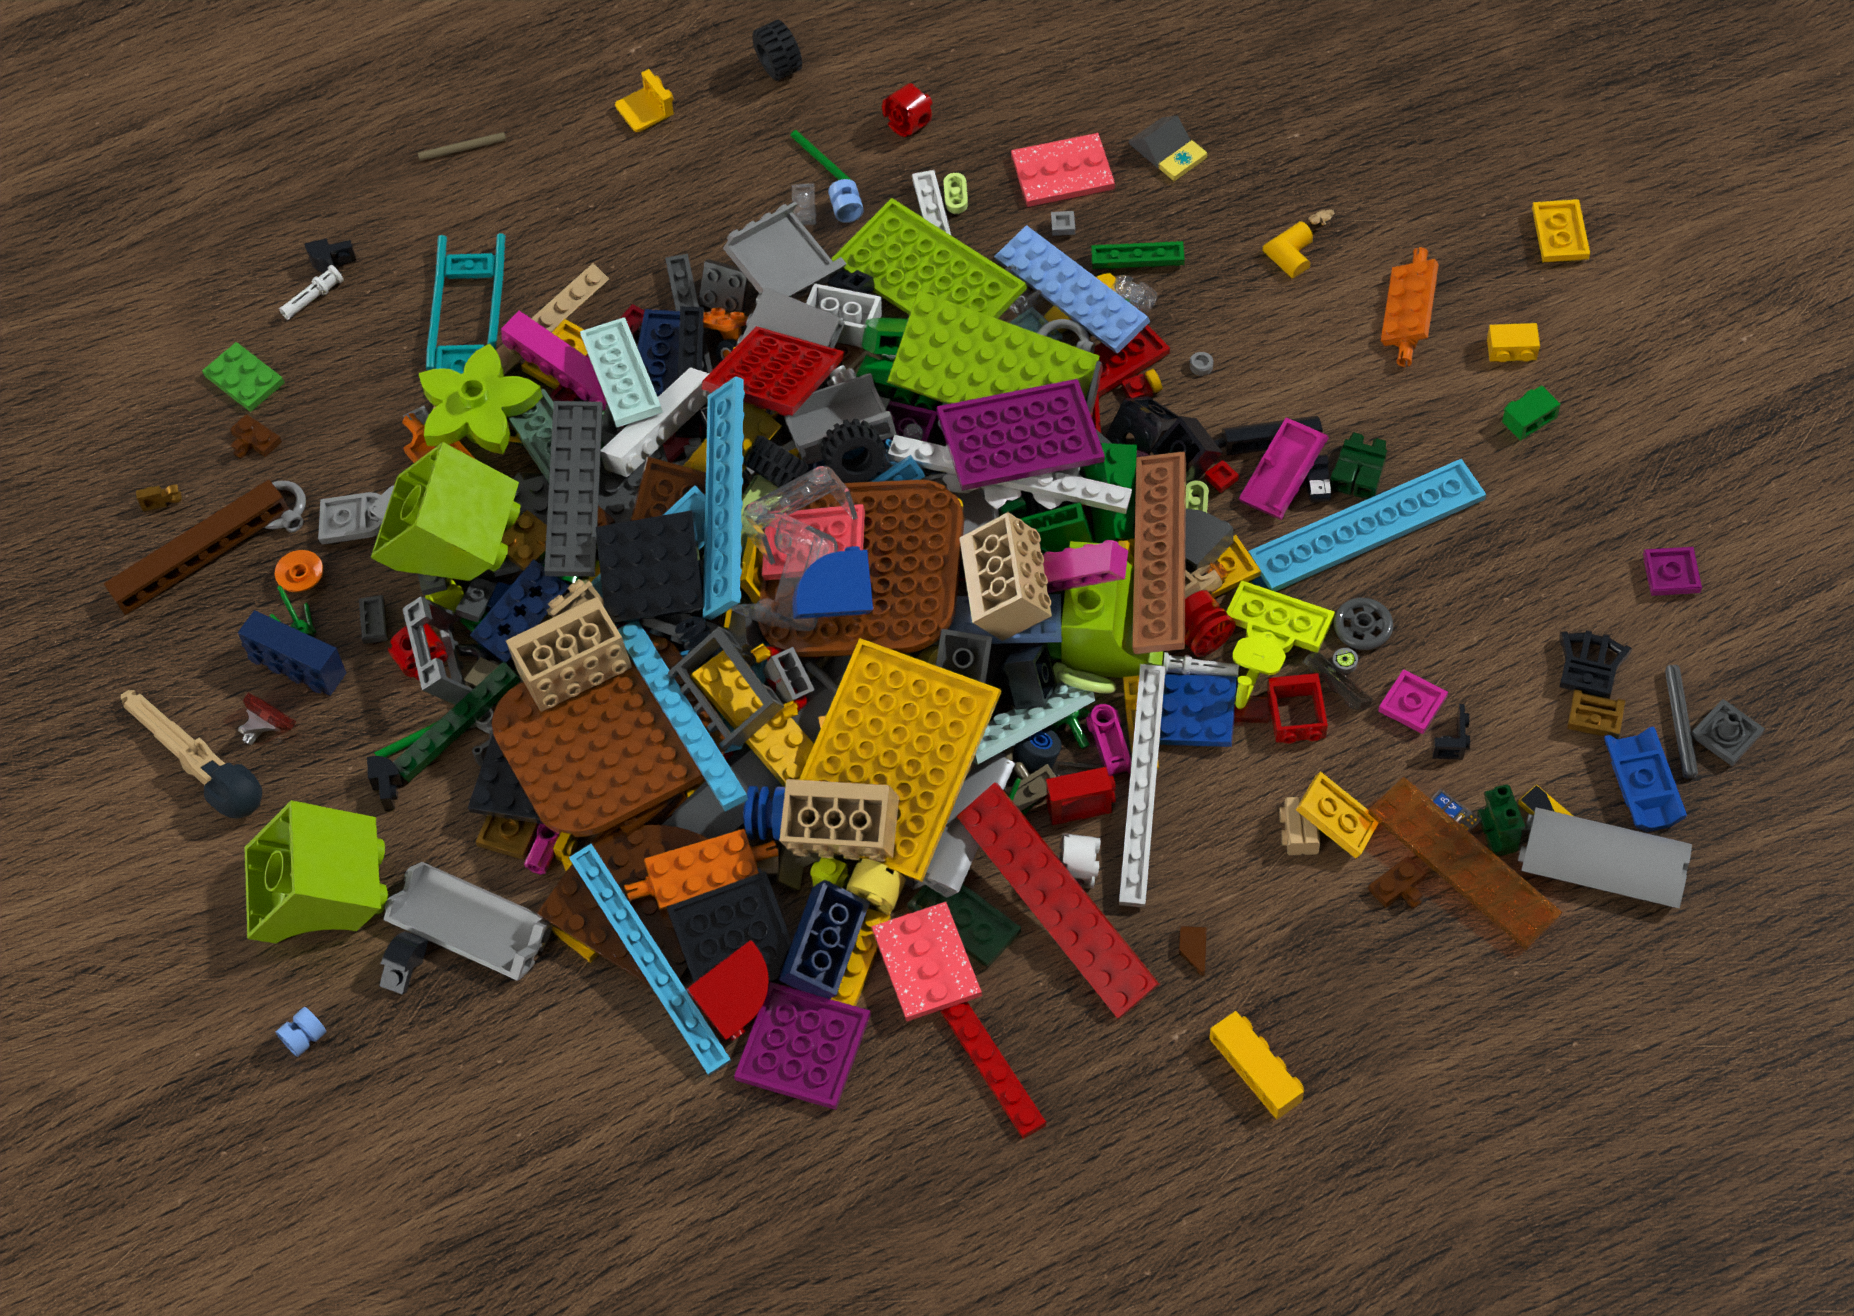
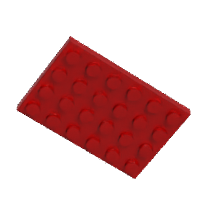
M756 326L702 381V390L712 393L736 376L744 379L743 390L745 395L743 402L753 404L760 409L777 411L780 415L793 416L843 360L844 351Z

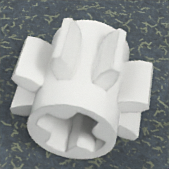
M842 365L831 372L829 375L831 380L827 384L832 386L854 379L856 374L853 368L846 370L845 366Z

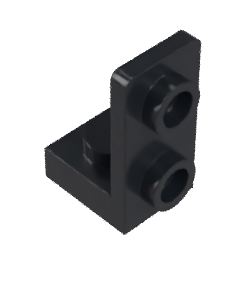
M1459 704L1457 738L1450 736L1435 737L1432 759L1463 760L1465 750H1470V735H1466L1465 728H1469L1470 716L1469 713H1465V704Z

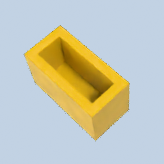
M1537 323L1489 325L1487 335L1489 361L1537 360L1540 349Z

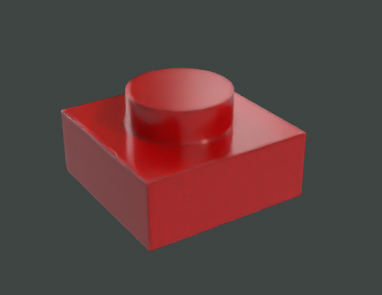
M1143 373L1121 381V387L1127 398L1153 396V390Z
M1222 460L1206 471L1204 478L1222 493L1239 480V474Z

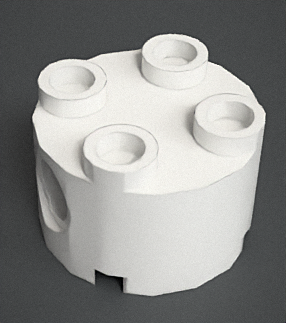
M1063 833L1059 846L1061 852L1058 855V859L1082 888H1094L1095 877L1098 876L1099 861H1096V853L1098 854L1100 850V838Z

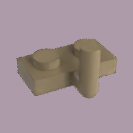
M1021 762L1015 763L1010 775L1013 777L1019 776L1021 782L1012 802L1021 812L1046 796V779L1056 777L1048 764L1030 775ZM1013 786L1004 791L1008 796Z

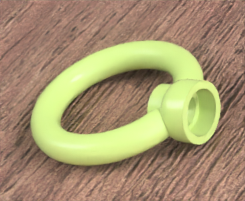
M1056 662L1053 666L1057 683L1063 682L1067 685L1096 693L1109 694L1116 690V684L1102 676L1072 670L1060 662Z

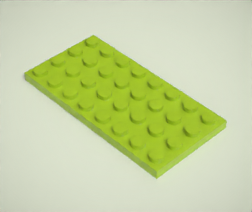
M893 198L831 258L832 261L842 258L847 264L844 270L850 273L859 270L873 277L875 283L873 291L908 315H910L917 292L922 291L998 319L1027 289L1025 282Z
M918 291L887 383L946 404H952L1078 379L1086 399L1096 362L1100 356Z

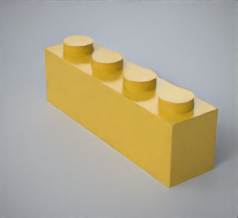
M1235 1011L1210 1028L1209 1039L1276 1120L1302 1102L1304 1095L1302 1083L1298 1078L1291 1077L1286 1071L1287 1067L1283 1060L1278 1056L1275 1057L1270 1052V1047L1266 1040L1254 1033L1250 1021L1245 1016L1241 1017Z

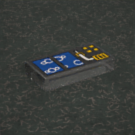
M1441 788L1424 805L1423 810L1463 840L1481 822V818Z

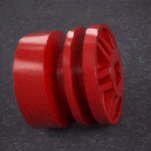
M1207 590L1195 592L1185 599V644L1191 648V651L1197 657H1204L1220 648L1232 635L1236 622L1223 608H1219L1220 604Z

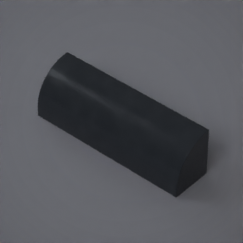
M1318 416L1291 419L1321 433L1323 431ZM1284 420L1222 428V437L1226 441V455L1266 451Z

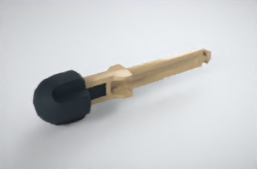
M127 690L121 694L124 708L180 759L183 770L188 774H193L205 785L204 798L214 809L229 818L237 819L250 816L260 806L262 786L255 775L244 765L236 764L233 766L230 762L225 764L200 737L194 740L174 721L169 720L141 694L136 695L135 690Z

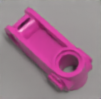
M1107 704L1097 705L1092 712L1088 713L1086 723L1089 732L1093 734L1102 765L1107 768L1109 776L1126 771L1131 773L1132 761L1120 727L1121 719L1118 710ZM1106 719L1108 722L1101 723L1098 720Z

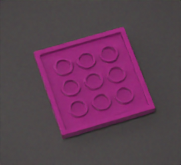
M770 982L765 1001L758 1012L736 1069L735 1081L836 1110L871 1016L870 1010Z

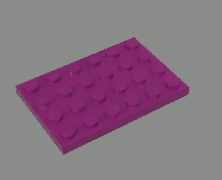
M1078 379L937 406V415L962 491L1102 463L1105 460V455Z

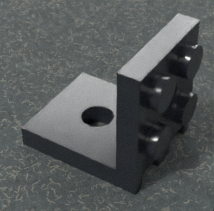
M1148 396L1126 398L1123 400L1105 438L1112 444H1127L1126 436L1128 433H1131L1135 438L1133 445H1137V460V457L1150 455L1151 448L1156 444L1161 432L1168 430L1179 418V415Z

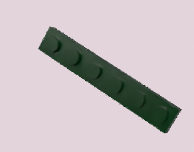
M505 662L501 663L393 762L398 772L407 782H410L510 689L518 684L521 679Z

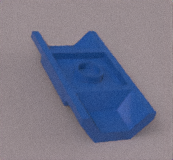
M1649 727L1637 736L1616 739L1611 735L1604 737L1612 759L1613 770L1636 828L1645 832L1670 828L1687 817L1655 727Z

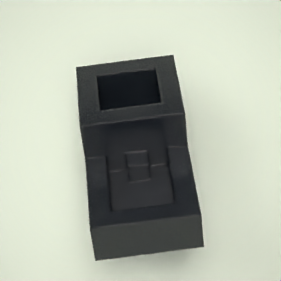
M327 238L304 243L311 265L319 272H326L330 265L335 267L357 261L351 240L330 245Z
M843 269L827 282L830 287L870 294L875 288L873 277L859 270L850 273Z
M367 757L368 779L373 791L379 790L380 801L385 811L395 810L394 800L398 799L397 787L403 786L396 765L386 757Z

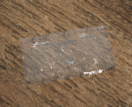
M814 183L792 185V203L795 201L797 203L793 214L802 225L816 224Z

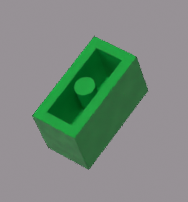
M1541 385L1535 390L1527 391L1516 402L1511 401L1504 408L1502 423L1521 441L1558 417L1561 404Z

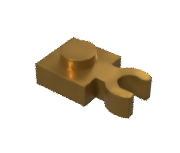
M170 485L162 490L160 486L136 490V497L143 511L167 507L166 502L178 503L182 501L178 485Z

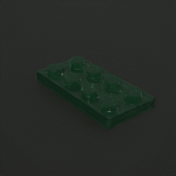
M962 884L958 893L949 897H945L942 893H938L929 886L924 885L907 903L908 909L916 912L946 902L966 953L987 969L1021 933L1019 925L964 884Z

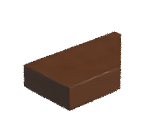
M1180 926L1179 954L1186 961H1189L1200 975L1205 976L1207 927Z

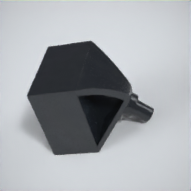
M1179 416L1151 448V451L1154 455L1185 452L1187 485L1191 481H1198L1223 453L1220 448L1226 446V441L1223 437L1214 441L1197 418Z
M1047 642L1017 643L1003 659L994 674L993 687L1000 689L1001 694L1005 695L1016 710L1045 707L1057 686Z

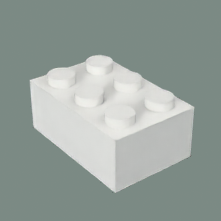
M815 283L806 302L808 305L840 317L845 322V325L837 342L862 347L866 320L881 318L882 316L880 296Z

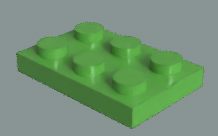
M237 342L202 370L207 379L249 412L254 410L285 383L283 377Z

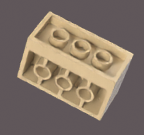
M1009 512L960 537L972 623L1001 641L1052 617L1050 609L1051 599L1046 585L1048 580L1043 567L1044 557L1039 544L1041 540L1040 535L1036 529L1031 528Z
M598 597L506 640L516 669L540 712L552 708L558 703L577 696L579 693L632 668L623 638Z
M786 779L779 841L787 847V850L793 852L795 856L807 857L809 853H818V856L822 858H834L835 854L844 855L845 859L859 860L860 856L869 857V860L883 862L885 858H893L899 796L889 785Z

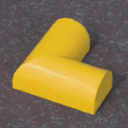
M1300 221L1264 244L1262 251L1293 279L1310 268V261L1299 250L1313 242L1312 232L1304 222Z

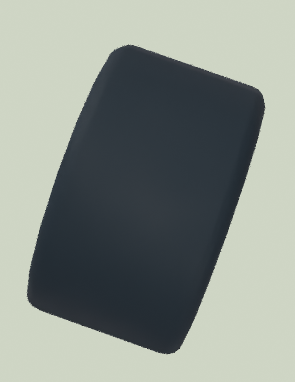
M1046 727L1014 745L1013 757L1016 762H1021L1026 770L1036 772L1047 764L1052 768L1061 751V741L1055 732Z

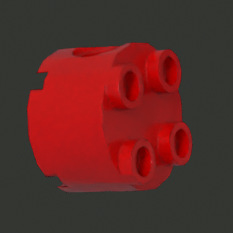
M908 83L883 100L882 113L884 118L888 116L890 122L887 124L896 134L907 137L931 122L932 111L930 106L933 103L929 95L923 94L912 83Z
M426 623L423 627L431 660L438 658L443 660L444 663L448 658L446 647L431 626ZM405 626L392 637L390 641L392 647H388V652L405 676L415 677L419 681L408 629Z

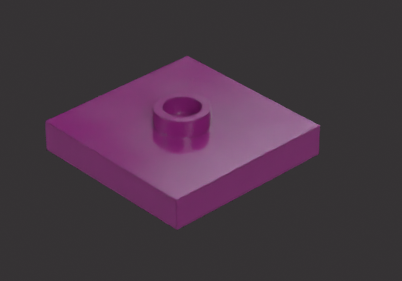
M1694 547L1644 549L1643 558L1651 596L1701 593L1702 585Z

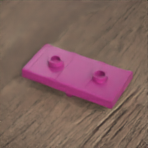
M1286 417L1239 497L1240 502L1282 520L1287 508L1299 491L1302 482L1314 465L1316 458L1329 437L1324 433Z

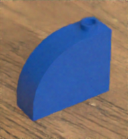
M858 546L844 548L845 551L827 554L812 563L801 576L794 590L792 602L793 619L869 614L873 610L867 550H860Z

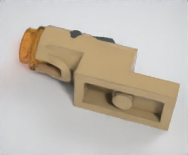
M1216 561L1214 563L1210 562L1205 567H1201L1191 574L1185 570V599L1201 590H1207L1212 594L1220 588L1228 577L1224 566Z

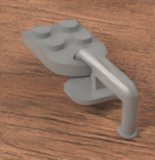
M394 485L389 487L382 495L368 492L321 499L318 535L320 543L329 544L377 535Z

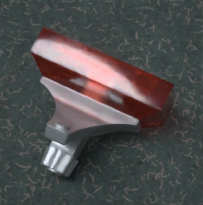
M247 693L243 702L247 708L246 712L249 715V720L240 726L238 731L245 734L242 740L252 745L262 732L291 730L296 721L261 698Z

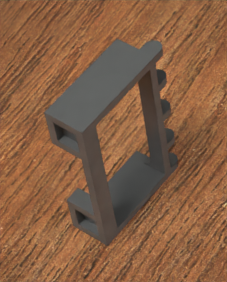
M420 596L405 606L403 612L421 688L424 692L456 705L473 690L466 686L463 680L461 670L464 669L462 661L458 660L456 650L459 648L457 641L453 640L452 636L454 631L453 624L460 620L461 617L456 616L455 612ZM426 623L440 629L442 641L448 655L447 661L452 679L446 677L443 660L438 658L431 660L423 627Z
M717 627L678 662L668 674L671 678H675L678 675L682 677L686 684L681 687V693L687 695L692 691L699 701L694 707V711L697 714L702 713L704 710L708 713L713 722L708 725L707 729L710 733L715 732L717 729L720 730L725 737L720 743V747L722 750H726L732 744L740 747L785 706L770 687L760 682L740 653L743 649L732 634L721 627ZM720 646L763 703L756 712L732 733L689 676Z

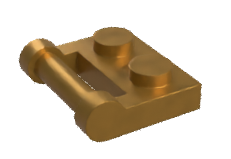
M1574 689L1567 729L1604 737L1611 735L1618 739L1625 700L1619 698L1612 700L1583 694L1581 690Z

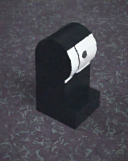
M1328 455L1318 456L1305 477L1310 503L1328 502L1331 499Z

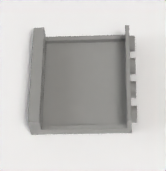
M796 201L788 206L786 204L780 206L773 214L770 212L765 214L756 223L751 221L743 230H734L727 237L728 241L723 249L759 293L763 292L764 288L767 287L797 300L810 293L814 283L826 284L847 265L842 258L832 261L793 214V210L797 206Z
M765 287L763 292H760L757 296V306L754 312L748 316L746 321L747 328L744 335L742 334L739 337L737 345L758 326L834 348L845 322L840 317Z
M871 373L814 391L793 416H784L802 461L808 465L823 460L821 453L823 437H828L826 432L829 429L833 430V425L836 423L841 425L843 420L848 419L849 422H852L853 419H858L860 423L863 420L868 422L869 426L872 425L876 429L881 440L896 435L892 416L889 411H886L878 395ZM855 446V447H852V448L848 449L846 452L851 451V450H854V449H857V448H860V447H863V446Z

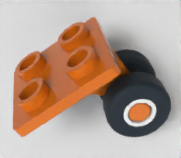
M712 308L710 312H704L703 327L719 330L724 338L716 348V357L719 363L736 347L737 341L742 335L741 327L746 325L748 316H744L743 312L729 313L725 312L724 308Z

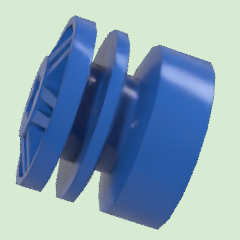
M749 786L747 791L748 800L744 802L743 820L748 840H755L758 832L760 840H766L769 829H772L774 840H780L786 787H776L773 798H770L767 786L761 788L760 796L757 786Z

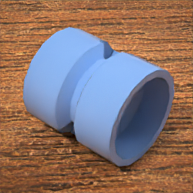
M850 179L834 182L829 187L828 194L836 219L843 223L859 219L864 212V208L856 183Z
M303 1007L293 1016V1022H286L276 1031V1034L295 1056L299 1057L310 1047V1041L316 1042L327 1031L315 1015L306 1007Z

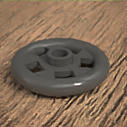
M1370 598L1348 600L1338 608L1333 620L1334 630L1338 638L1346 645L1359 650H1370L1383 645L1393 631V619L1389 610L1380 602ZM1362 607L1363 611L1355 615L1353 609ZM1377 612L1381 616V619L1375 621L1374 617L1371 614ZM1344 619L1351 620V627H1344ZM1375 628L1382 631L1377 637L1371 634ZM1353 634L1362 635L1364 639H1356L1353 637Z

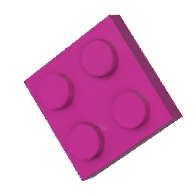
M1403 669L1380 704L1378 712L1424 734L1446 700L1448 692Z

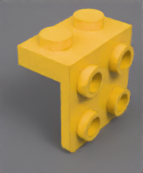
M649 69L641 73L644 88L615 102L616 109L634 132H640L674 115L672 105L674 98L669 89L665 90L660 78L657 75L654 76Z

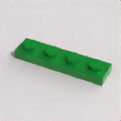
M1183 241L1091 245L1092 269L1184 265L1185 263Z

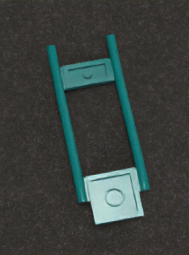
M501 233L496 235L495 255L485 253L449 254L446 256L447 237L444 235L438 236L426 370L444 368L463 374L465 364L470 356L478 349L484 347V345H449L436 348L444 277H447V279L493 278L494 276L487 344L490 343L496 350L505 255V235Z

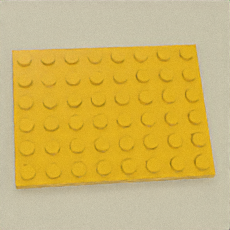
M859 638L799 780L889 785L899 796L893 858H885V861L880 863L886 865L889 870L897 871L902 875L922 882L1000 697L1001 690ZM860 856V857H859V858H861V859H862V858L869 859V857H866V856Z

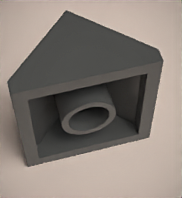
M1177 115L1160 118L1130 139L1129 144L1159 169L1160 162L1191 140Z
M942 629L936 666L985 683L993 637Z

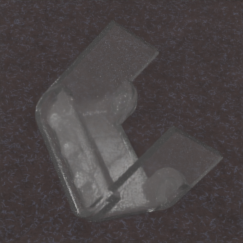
M819 466L748 504L741 514L743 530L772 565L775 563L767 536L762 529L830 492L853 520L858 517L849 489L830 467Z
M784 513L758 515L757 520L777 529L774 538L775 546L780 552L787 555L775 600L765 598L759 600L756 604L734 605L731 610L762 624L796 631H811L816 627L819 618L793 619L792 602L794 590L799 579L812 563L827 554L837 552V542L833 536Z

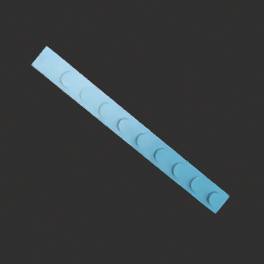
M639 621L630 622L618 628L617 630L623 638L629 657L724 811L747 801L746 792L688 699L681 693L678 683L669 676L668 667Z
M590 844L570 856L569 859L708 1076L730 1063L731 1059L593 845Z

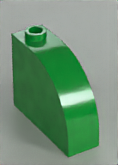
M872 318L866 320L862 347L873 354L896 355L908 319Z
M1081 502L1020 518L1025 524L1038 531L1041 538L1039 542L1041 544L1040 547L1045 548L1049 552H1061L1065 548H1070V541L1095 543Z

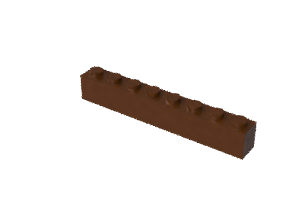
M268 479L103 584L121 611L126 615L281 517L285 511L290 509L282 495Z

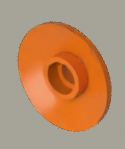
M296 550L286 554L275 567V579L278 585L289 592L309 590L320 581L323 575L321 559L315 553L307 550Z

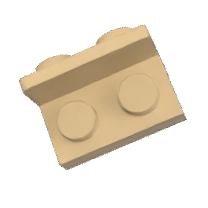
M578 579L567 588L570 592L564 597L558 595L548 603L550 608L546 611L554 618L595 597L599 598L603 606L604 601L589 580L582 581Z

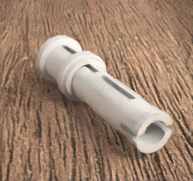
M328 266L326 272L319 277L313 278L311 285L279 308L281 314L287 320L291 319L292 316L318 296L328 294V290L335 284L342 283L344 281L343 277L334 266Z
M1164 652L1162 666H1166L1165 674L1237 676L1238 678V664L1192 659V656L1189 655L1184 657L1172 656L1168 652Z

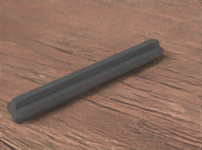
M1668 665L1665 674L1682 774L1685 779L1696 778L1698 770L1680 667L1678 665Z

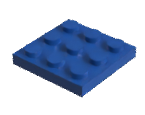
M1165 674L1159 745L1232 747L1237 676Z

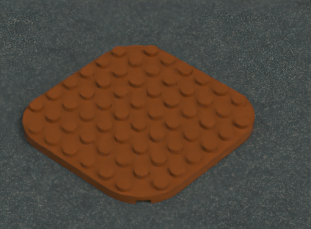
M930 480L819 484L802 488L792 493L793 497L784 504L781 502L774 513L863 504L865 509L863 550H867L873 610L867 615L793 619V594L801 577L764 581L762 576L757 619L763 637L770 646L780 647L782 651L793 647L798 657L847 656L853 654L858 640L861 638L903 654L920 651L929 647L940 639L942 629L948 630L950 628L957 607L962 553L960 537L963 536L964 513L958 498L947 490L946 486Z
M646 632L669 671L683 659L678 649L668 639ZM630 657L629 660L632 668L540 712L524 682L510 689L495 708L492 718V730L496 742L538 817L545 826L556 833L573 834L574 837L601 833L705 780ZM680 675L674 678L680 688L686 684ZM691 691L685 696L694 709L699 701ZM702 692V694L705 696V698L707 699V701L710 703V705L712 706V708H713V709L715 710V712L717 713L716 709L714 708V706L712 705V703L710 702V700H709V699L707 698V696ZM704 710L697 715L721 754L724 755L725 750H722L720 743L725 737L719 729L713 733L709 732L707 727L713 720Z

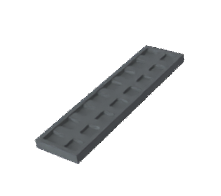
M553 402L545 576L595 577L597 548L595 527L598 526L602 402Z

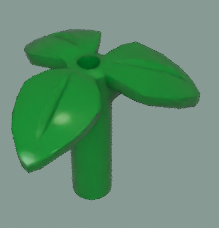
M1083 707L1053 723L1051 730L1056 732L1061 724H1069L1081 749L1090 746L1077 720L1080 717H1088V709Z

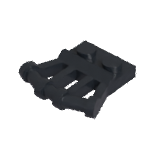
M1589 630L1580 633L1560 632L1559 638L1564 652L1565 664L1559 687L1573 691L1574 689L1581 690L1582 693L1610 699L1616 670L1628 658L1632 648L1609 638L1610 635L1603 634V636L1592 634V631ZM1583 642L1580 658L1573 657L1571 643ZM1590 644L1600 646L1597 662L1586 660ZM1607 648L1618 654L1611 665L1604 664Z

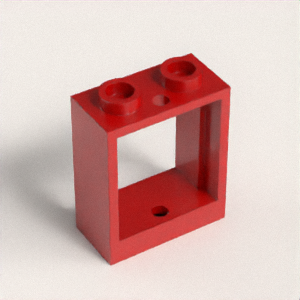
M1319 674L1268 678L1267 695L1275 742L1290 744L1300 740L1318 741L1326 738L1328 723ZM1312 695L1317 723L1282 727L1277 698Z
M1106 767L1046 779V805L1052 825L1112 813V803L1116 802L1114 793L1116 785L1113 775H1108Z

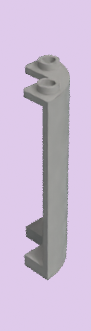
M1000 752L980 764L973 763L974 767L965 778L923 881L920 882L903 875L906 879L905 885L913 890L927 885L946 898L960 891L979 844L956 816L994 782L998 783L1004 790L1015 765L1014 762L1005 758L1004 753Z
M1535 808L1534 815H1528L1525 828L1530 830L1527 847L1521 846L1518 861L1523 862L1522 871L1680 908L1687 878V869L1690 863L1692 844L1541 808Z
M420 862L407 869L404 875L405 885L403 891L390 896L384 907L386 910L385 921L517 981L525 976L535 964L534 956L538 951H543L553 928V925L538 917L536 912L424 862Z

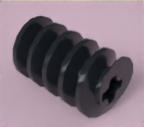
M702 617L688 618L679 623L675 628L676 634H680V641L685 642L683 647L685 650H689L688 653L711 634L709 626L706 625L707 623ZM720 647L701 663L697 669L722 652Z

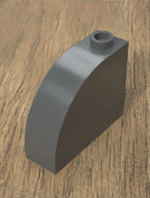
M1186 509L1185 570L1191 574L1201 567L1211 566L1233 544V527L1228 522L1196 509Z

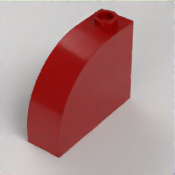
M750 940L686 989L723 1040H727L730 1037L734 1041L745 1032L742 1027L748 1024L761 1009L767 995L769 982L765 960L759 949Z

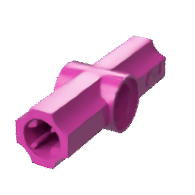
M545 824L538 826V836L524 863L525 868L539 875L546 874L555 855L553 847L560 835L549 829ZM550 834H555L552 838H546Z

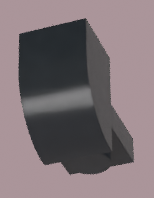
M407 931L396 935L388 945L382 958L381 964L384 965L379 986L402 995L407 993L413 968L423 963L428 940Z

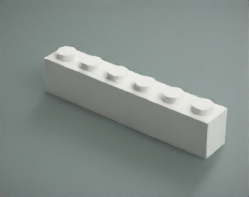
M689 368L658 397L663 413L628 424L601 449V457L605 469L626 477L636 470L647 457L652 455L708 402V395L711 393L702 390V381L709 373Z

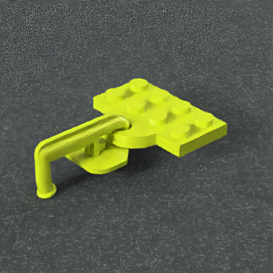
M1241 580L1226 611L1236 622V626L1247 629L1246 638H1242L1237 642L1232 655L1236 664L1249 669L1246 676H1239L1237 679L1236 707L1242 709L1246 706L1261 673L1274 675L1281 670L1286 658L1285 653L1289 652L1294 645L1318 653L1334 619L1335 612Z

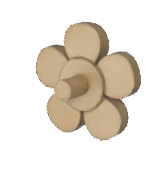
M1319 211L1310 216L1308 220L1312 224L1321 222V225H1325V221L1332 218L1331 216L1334 215V211Z

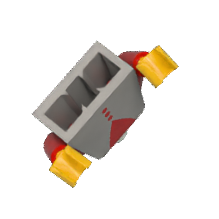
M760 644L752 649L751 653L756 657L758 664L767 659L763 674L769 687L781 702H786L783 704L785 707L782 709L784 719L798 715V711L804 708L807 703L804 695L814 691V688L793 647L782 651L777 646Z

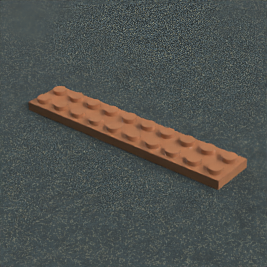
M1185 452L1137 457L1133 601L1134 654L1185 649Z

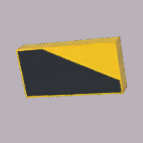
M1537 784L1518 802V805L1530 815H1534L1535 808H1541L1573 816Z

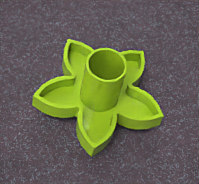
M490 343L478 349L470 356L465 364L463 374L444 368L431 369L419 373L424 394L429 402L435 406L425 422L424 438L427 446H438L442 442L452 444L467 436L471 442L479 444L482 448L490 452L503 454L510 438L506 417L525 413L543 397L540 386L533 381L519 376L504 377L499 355Z

